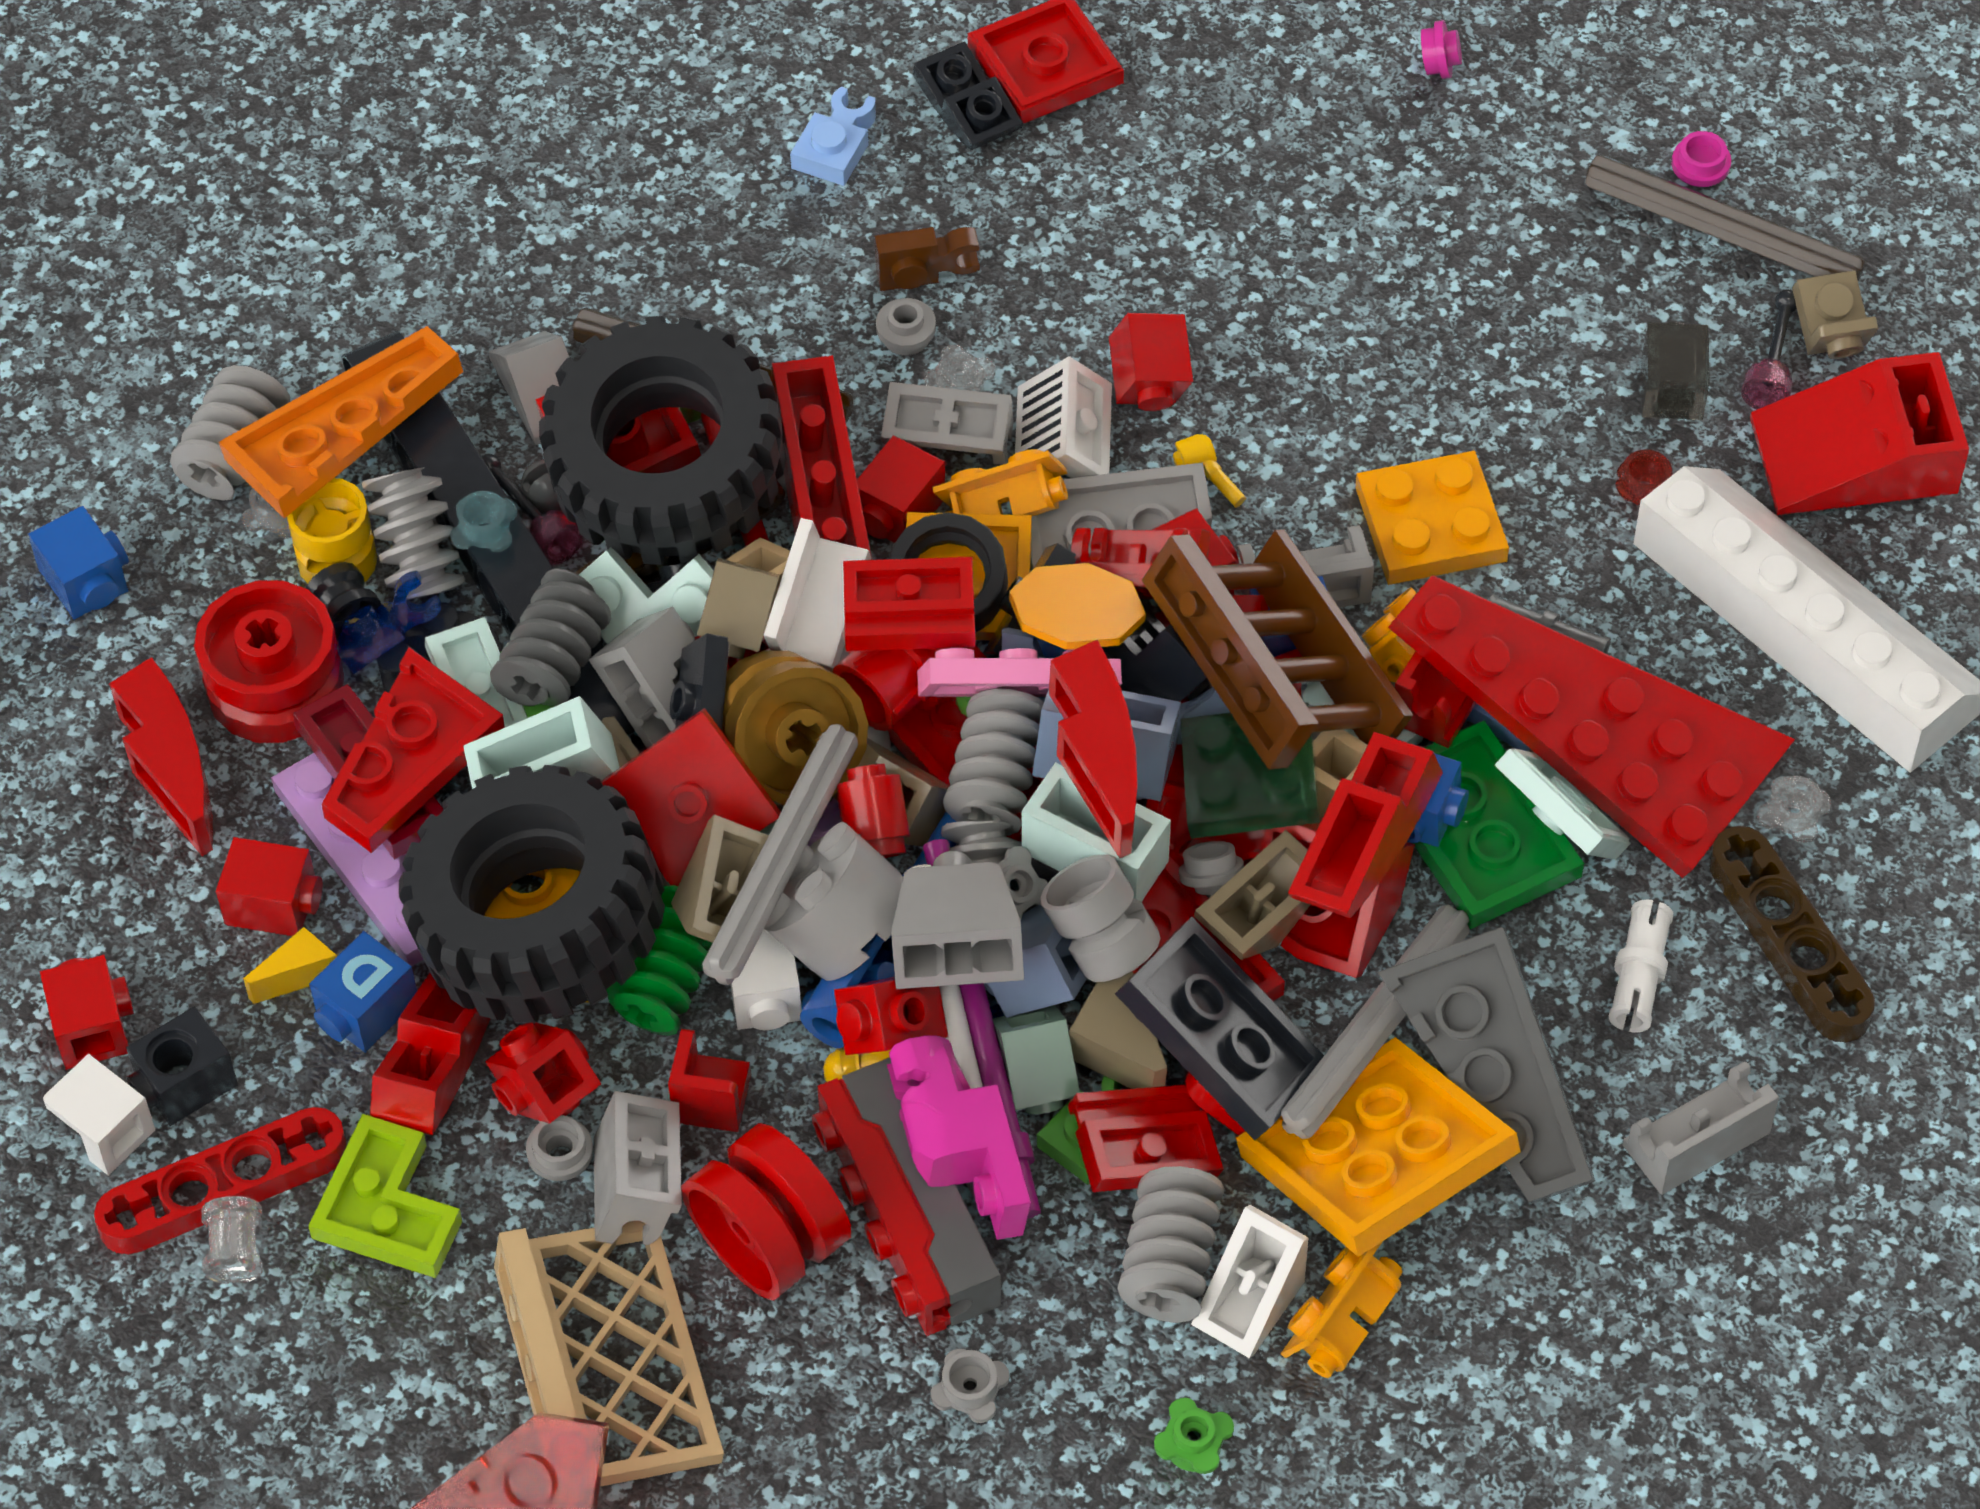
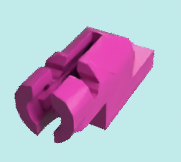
M921 1036L909 1038L895 1044L889 1052L891 1063L887 1064L895 1097L901 1101L902 1109L899 1110V1117L903 1123L911 1156L918 1172L930 1187L974 1182V1195L978 1211L981 1216L990 1215L996 1239L1023 1236L1031 1201L998 1085L971 1089L954 1056L952 1045L948 1039L940 1036Z

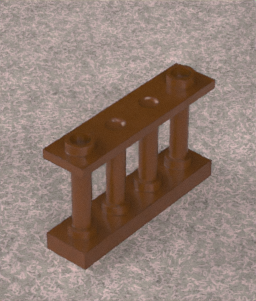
M1285 529L1273 532L1253 563L1211 566L1190 534L1171 535L1143 577L1142 582L1269 770L1288 768L1313 732L1352 729L1359 740L1368 745L1373 732L1397 739L1413 717L1411 710ZM1256 589L1260 595H1264L1270 610L1243 612L1228 590ZM1288 635L1302 657L1275 659L1260 637ZM1320 682L1335 704L1307 707L1292 684Z

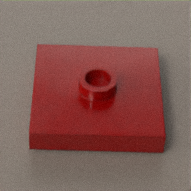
M1050 0L967 33L968 47L989 79L994 76L997 78L1023 124L1124 83V69L1075 0Z
M705 708L601 781L603 786L614 787L626 799L630 810L635 812L658 868L670 886H679L703 831L713 815L760 832L777 820L781 813Z

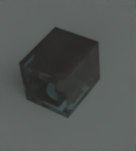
M1647 322L1641 358L1642 417L1703 420L1710 384L1708 325L1685 324L1682 322Z

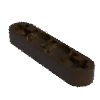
M1746 826L1730 827L1719 833L1714 841L1710 858V871L1717 885L1815 1029L1823 1037L1835 1042L1846 1043L1859 1039L1870 1026L1875 1006V998L1864 978L1767 838L1759 831ZM1735 851L1740 858L1751 856L1750 872L1741 860L1729 862L1730 852ZM1752 876L1755 882L1748 887L1750 877ZM1778 897L1790 906L1792 913L1783 919H1770L1758 911L1756 903L1762 898ZM1799 947H1812L1824 955L1827 963L1819 969H1804L1792 960L1790 953ZM1835 979L1833 989L1831 991L1828 987V984H1830L1832 980ZM1835 997L1842 1007L1854 1005L1856 1008L1853 1017H1849L1843 1010L1832 1012L1833 998Z

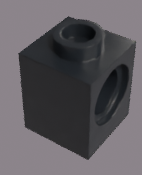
M195 1006L126 1047L134 1071L126 1077L128 1085L146 1098L149 1109L156 1106L169 1126L174 1125L238 1086L228 1050ZM188 1066L179 1073L166 1074L173 1067Z

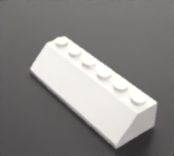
M1683 466L1640 501L1633 544L1908 772L1911 773L1980 715V680L1720 469Z

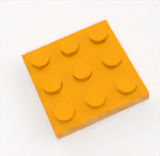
M1396 1037L1382 1045L1311 1138L1302 1140L1294 1133L1288 1134L1282 1127V1116L1255 1141L1247 1132L1236 1137L1241 1158L1358 1257L1521 1152L1517 1132Z

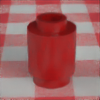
M872 764L846 770L848 781L839 783L836 787L841 822L850 826L884 858L906 854L904 838L910 837L900 774L887 775L885 764Z

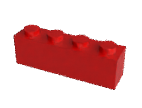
M833 355L772 363L770 379L774 386L785 438L783 444L786 456L784 479L795 535L801 518L812 520L820 538L867 549L871 555Z

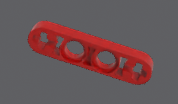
M311 1107L302 1109L114 1187L103 1194L95 1207L94 1218L100 1238L108 1249L116 1253L127 1255L138 1253L328 1174L336 1169L347 1147L342 1122L335 1113L326 1108ZM317 1132L318 1136L324 1139L326 1146L314 1151L312 1146L306 1143L305 1136ZM285 1143L288 1155L292 1159V1162L287 1165L283 1164L278 1147ZM250 1155H263L271 1161V1167L259 1179L245 1180L234 1173L240 1160ZM200 1181L208 1186L209 1189L206 1197L196 1205L189 1207L180 1206L172 1200L173 1192L184 1182ZM159 1196L165 1213L160 1218L157 1217L151 1202V1198ZM130 1210L137 1225L124 1230L117 1215L123 1211Z

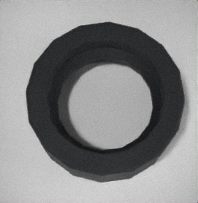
M949 512L925 516L902 532L891 548L889 559H915L931 547L944 544L966 546L974 551L982 561L985 571L983 589L974 599L976 633L993 621L1000 611L999 605L1007 592L1008 574L1003 547L990 528L970 516Z

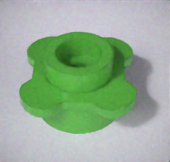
M1189 1398L1175 1400L1169 1407L1171 1419L1165 1431L1155 1436V1452L1160 1458L1171 1460L1173 1464L1183 1470L1199 1474L1213 1472L1219 1466V1455L1223 1440L1229 1439L1234 1433L1232 1418L1225 1412L1212 1414L1197 1408L1195 1402ZM1191 1431H1197L1201 1437L1193 1441L1187 1435Z

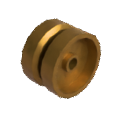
M764 650L739 660L727 671L722 732L773 801L782 805L786 804L821 734L827 731L828 727L832 724L842 725L846 731L856 735L858 746L846 770L859 766L867 748L868 720L861 698L843 678L791 651ZM846 770L839 783L848 781Z

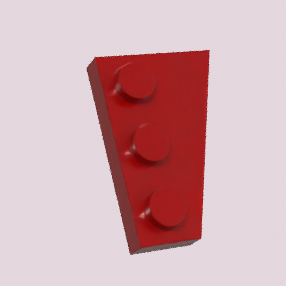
M408 647L399 664L400 673L389 693L384 691L374 709L375 718L362 742L355 743L322 802L324 819L370 853L374 852L467 765L464 745L505 728L502 713L410 647Z

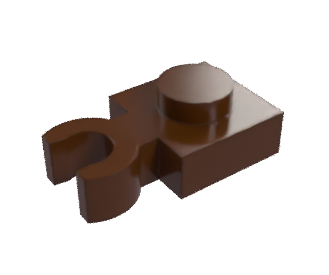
M934 227L875 235L876 274L880 291L900 288L913 289L921 285L939 283V272L950 271L960 275L979 271L980 265L976 252L979 251V243L975 228H957L947 233L944 237L937 238Z

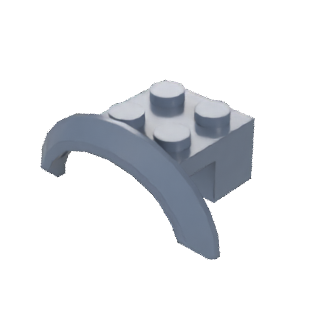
M1004 628L1002 630V651L1014 648H1029L1038 651V658H1045L1037 637L1018 629ZM1213 686L1193 700L1182 704L1178 701L1122 691L1129 710L1136 745L1138 783L1136 800L1146 798L1161 801L1177 745L1187 744L1211 735L1234 718ZM1049 689L1046 697H1038L1044 704L1041 710L1032 776L1040 778L1046 777L1055 762L1062 765L1057 757L1058 722L1064 718L1051 699Z

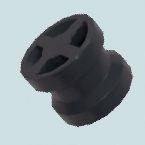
M348 562L332 564L322 569L306 585V589L326 605L334 626L337 641L351 640L364 634L374 626L382 612V604L377 595L372 590L364 588V576L358 567Z

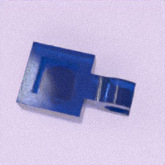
M417 570L410 571L399 578L394 588L393 602L388 600L375 610L371 605L365 606L352 614L341 627L343 632L339 634L338 655L353 674L403 641L406 631L418 624L429 622L440 612L441 600L437 595L430 598L424 604H414L408 600L407 595L409 592L422 584L421 575Z

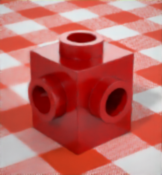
M530 1022L520 1025L501 1039L499 1045L502 1049L485 1061L496 1078V1081L491 1085L492 1090L499 1102L509 1113L514 1116L519 1114L549 1124L559 1116H566L579 1106L585 1096L601 1085L598 1077L587 1062L589 1055L586 1048L578 1037L567 1028L561 1029L537 1022L535 1024Z

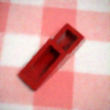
M1097 639L1050 660L1049 695L1064 718L1058 722L1057 757L1120 859L1132 853L1138 787L1136 745L1129 710L1116 673Z
M151 657L109 683L119 719L131 732L122 738L134 776L203 857L213 850V815L206 775L188 715L172 684Z
M1373 732L1352 779L1341 778L1288 891L1290 898L1348 918L1354 915L1380 883L1406 844L1443 774L1432 750Z
M429 973L398 1018L397 1041L373 1074L370 1116L433 1135L469 1070L491 1018L480 1016L476 1007L474 1009H466L454 1002L447 990L440 988L431 973Z

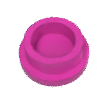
M1444 20L1435 21L1433 28L1421 29V49L1426 74H1440L1442 79L1452 78V66L1462 64L1458 31H1448Z
M1697 131L1688 134L1675 147L1671 162L1672 169L1680 180L1689 185L1709 187L1719 184L1728 176L1731 167V155L1721 137L1711 132Z

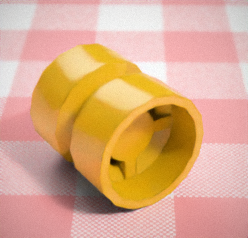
M334 478L287 516L300 576L307 584L322 569L341 562L353 563L358 567L364 576L365 582L375 571L378 557L364 494L355 484L341 478Z

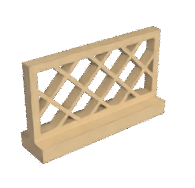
M630 1221L622 1226V1234L613 1244L595 1241V1227L528 1239L526 1228L501 1232L498 1236L494 1269L558 1506L584 1501L587 1489L720 1464L723 1460V1448L661 1235L655 1242L645 1245L649 1261L638 1276L607 1259L615 1246L643 1241L642 1231L645 1223L641 1221ZM568 1255L587 1267L571 1288L547 1274L543 1259ZM597 1272L629 1289L614 1311L582 1294ZM652 1275H654L656 1286L648 1282ZM638 1295L664 1310L666 1319L655 1335L624 1318V1315ZM553 1296L562 1301L557 1309ZM572 1307L603 1324V1327L589 1347L567 1336L562 1331L561 1323ZM613 1331L645 1348L630 1371L598 1353ZM669 1333L671 1334L673 1345L665 1341ZM655 1354L681 1369L683 1379L673 1394L640 1377ZM570 1356L579 1360L574 1368L572 1367ZM588 1367L621 1384L605 1407L579 1393L577 1383ZM630 1390L662 1407V1410L647 1431L615 1413ZM686 1393H688L691 1405L682 1401ZM674 1414L698 1428L702 1445L677 1449L658 1438L657 1435L670 1416ZM586 1416L595 1420L590 1429ZM605 1426L637 1444V1447L628 1459L599 1464L594 1442ZM647 1450L653 1453L652 1455L644 1456Z

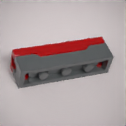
M889 1057L843 1075L842 1079L838 1080L836 1078L818 1085L819 1112L811 1117L816 1135L824 1151L827 1153L835 1149L843 1164V1167L838 1169V1176L847 1200L852 1207L862 1203L870 1222L864 1224V1228L875 1257L879 1262L889 1259L897 1275L896 1278L891 1279V1283L901 1311L905 1317L916 1314L927 1337L947 1329L948 1325L954 1326L1001 1307V1275L956 1185L930 1187L918 1172L911 1156L903 1123L899 1117V1110L902 1107L901 1101L895 1097L887 1064L891 1063Z

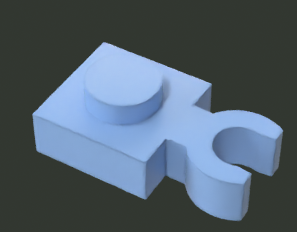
M844 87L838 88L831 97L832 115L828 117L814 112L790 153L791 169L845 186L868 147L867 129L873 125L876 118L875 97L868 96L863 106L858 109H848V89Z

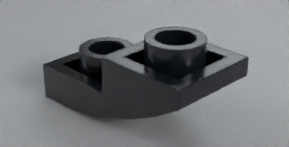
M965 41L914 63L912 74L922 91L950 130L970 150L1022 128L1023 122L997 78L994 76L987 79Z

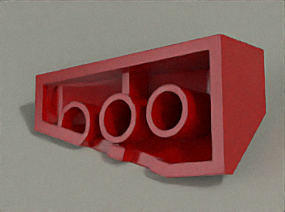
M1171 780L1166 781L1161 801L1147 799L1146 808L1171 820L1169 856L1179 867L1184 864L1183 852L1186 849L1211 841H1223L1233 844L1236 856L1243 859L1245 867L1285 830L1308 850L1323 817ZM1406 842L1388 872L1351 918L1310 905L1283 939L1280 946L1297 959L1354 978L1361 977L1400 907L1415 844Z

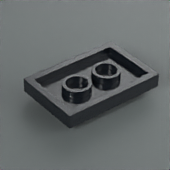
M1193 917L1178 928L1115 993L1134 1016L1150 1030L1254 1141L1281 1116V1110L1324 1056Z

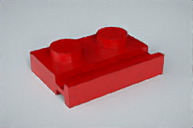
M972 557L843 561L846 651L975 647Z
M1186 1085L1076 1093L1068 1104L1070 1115L1075 1114L1078 1124L1075 1134L1092 1192L1137 1189L1141 1177L1149 1171L1163 1167L1181 1166L1199 1169L1217 1178L1224 1170L1207 1113L1204 1110H1200V1107L1191 1099Z

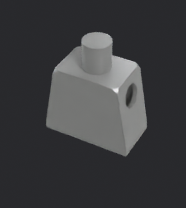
M948 851L940 854L934 860L933 866L911 868L904 872L891 929L896 989L1024 980L1021 922L1000 865L993 862L972 864L966 854L958 851Z

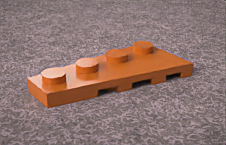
M426 326L219 441L224 459L285 519L462 374L463 369L459 355L434 331Z

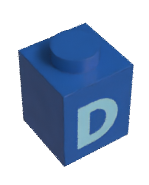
M365 931L309 983L316 1009L314 1018L320 1028L334 1040L342 1042L346 1038L364 1052L369 1050L398 1021V1018L417 992L412 966Z

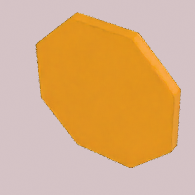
M1089 563L1035 567L1009 591V601L1021 630L1065 650L1079 648L1097 639L1101 647L1119 646L1145 622L1146 613L1132 581Z

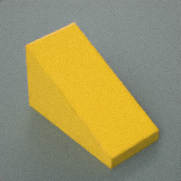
M303 927L243 978L248 998L256 1004L310 987L309 983L337 955Z

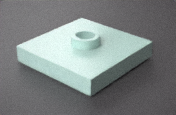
M1509 749L1495 764L1536 805L1532 810L1544 824L1560 836L1565 833L1587 855L1616 860L1631 844L1629 842L1630 838L1589 798L1536 753L1520 749Z

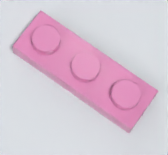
M967 648L938 650L935 652V658H929L917 671L918 696L972 697L985 690L1012 689L1026 692L1035 697H1046L1049 689L1050 660L1054 658H1038V651L1029 648L1003 650L999 652V658H974V650ZM1072 650L1062 652V655ZM1108 659L1116 673L1119 685H1121V659Z

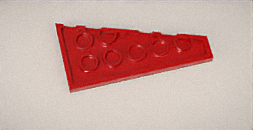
M1433 575L1388 626L1391 631L1682 879L1694 869L1713 845L1718 834L1724 831L1795 740Z

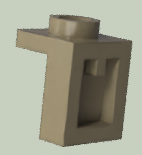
M1855 270L1799 279L1792 287L1808 355L1827 352L1830 359H1840L1856 355L1864 350V346L1867 345L1879 329L1875 316L1866 317Z

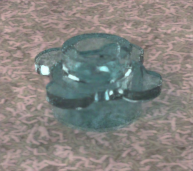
M476 491L458 501L456 504L458 525L450 533L451 541L455 547L468 549L471 546H476L479 548H489L493 552H501L510 547L512 544V535L509 532L510 522L518 514L517 507L513 501L502 498L490 491ZM482 523H490L486 526H479Z

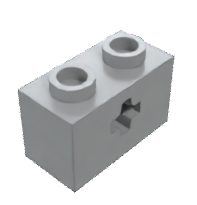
M673 606L636 620L589 659L646 748L675 729L676 720L670 716V699L675 685L679 682L682 648L695 641L693 631L680 618Z

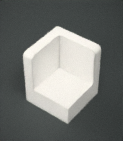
M87 1054L43 1097L46 1108L81 1135L89 1161L108 1176L155 1131L146 1098L90 1054Z

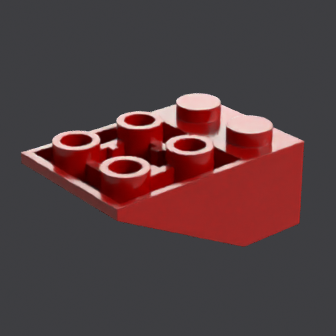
M1940 352L1877 359L1757 409L1750 414L1751 424L1777 515L1958 494L1969 446Z

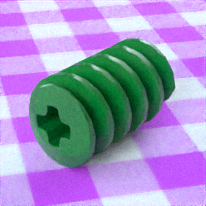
M675 885L664 886L665 890L661 896L665 904L663 922L658 929H653L657 939L645 959L636 958L634 963L637 970L622 986L615 982L606 989L609 1002L625 1020L645 1031L664 1036L677 1034L681 1025L678 1015L686 1013L690 1006L691 1000L687 993L697 991L701 982L697 972L703 971L702 963L713 944L710 941L688 934L671 904L678 888Z

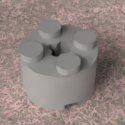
M840 822L811 846H806L764 929L826 981L839 979L860 967L870 958L861 949L875 934L884 941L891 935L903 876L850 826Z

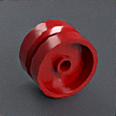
M256 580L228 590L208 606L197 624L194 650L203 676L202 680L214 718L233 735L255 743H284L302 737L295 728L293 713L343 686L344 672L337 650L333 623L326 605L306 588L287 581Z
M758 1123L727 1149L729 1165L715 1160L710 1161L681 1185L683 1202L692 1221L722 1263L756 1294L774 1301L806 1275L804 1259L821 1263L851 1238V1224L838 1196L811 1159L780 1131L770 1125Z

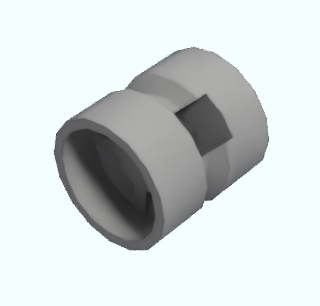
M1109 855L1089 856L1065 867L1049 881L1040 897L1041 906L1057 932L1066 939H1072L1068 950L1084 976L1093 982L1110 981L1132 972L1149 959L1157 949L1161 938L1158 928L1142 902L1133 898V888L1118 862Z

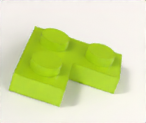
M362 1114L308 1227L311 1238L437 1278L462 1224V1217L459 1208L405 1192L427 1147L424 1133Z

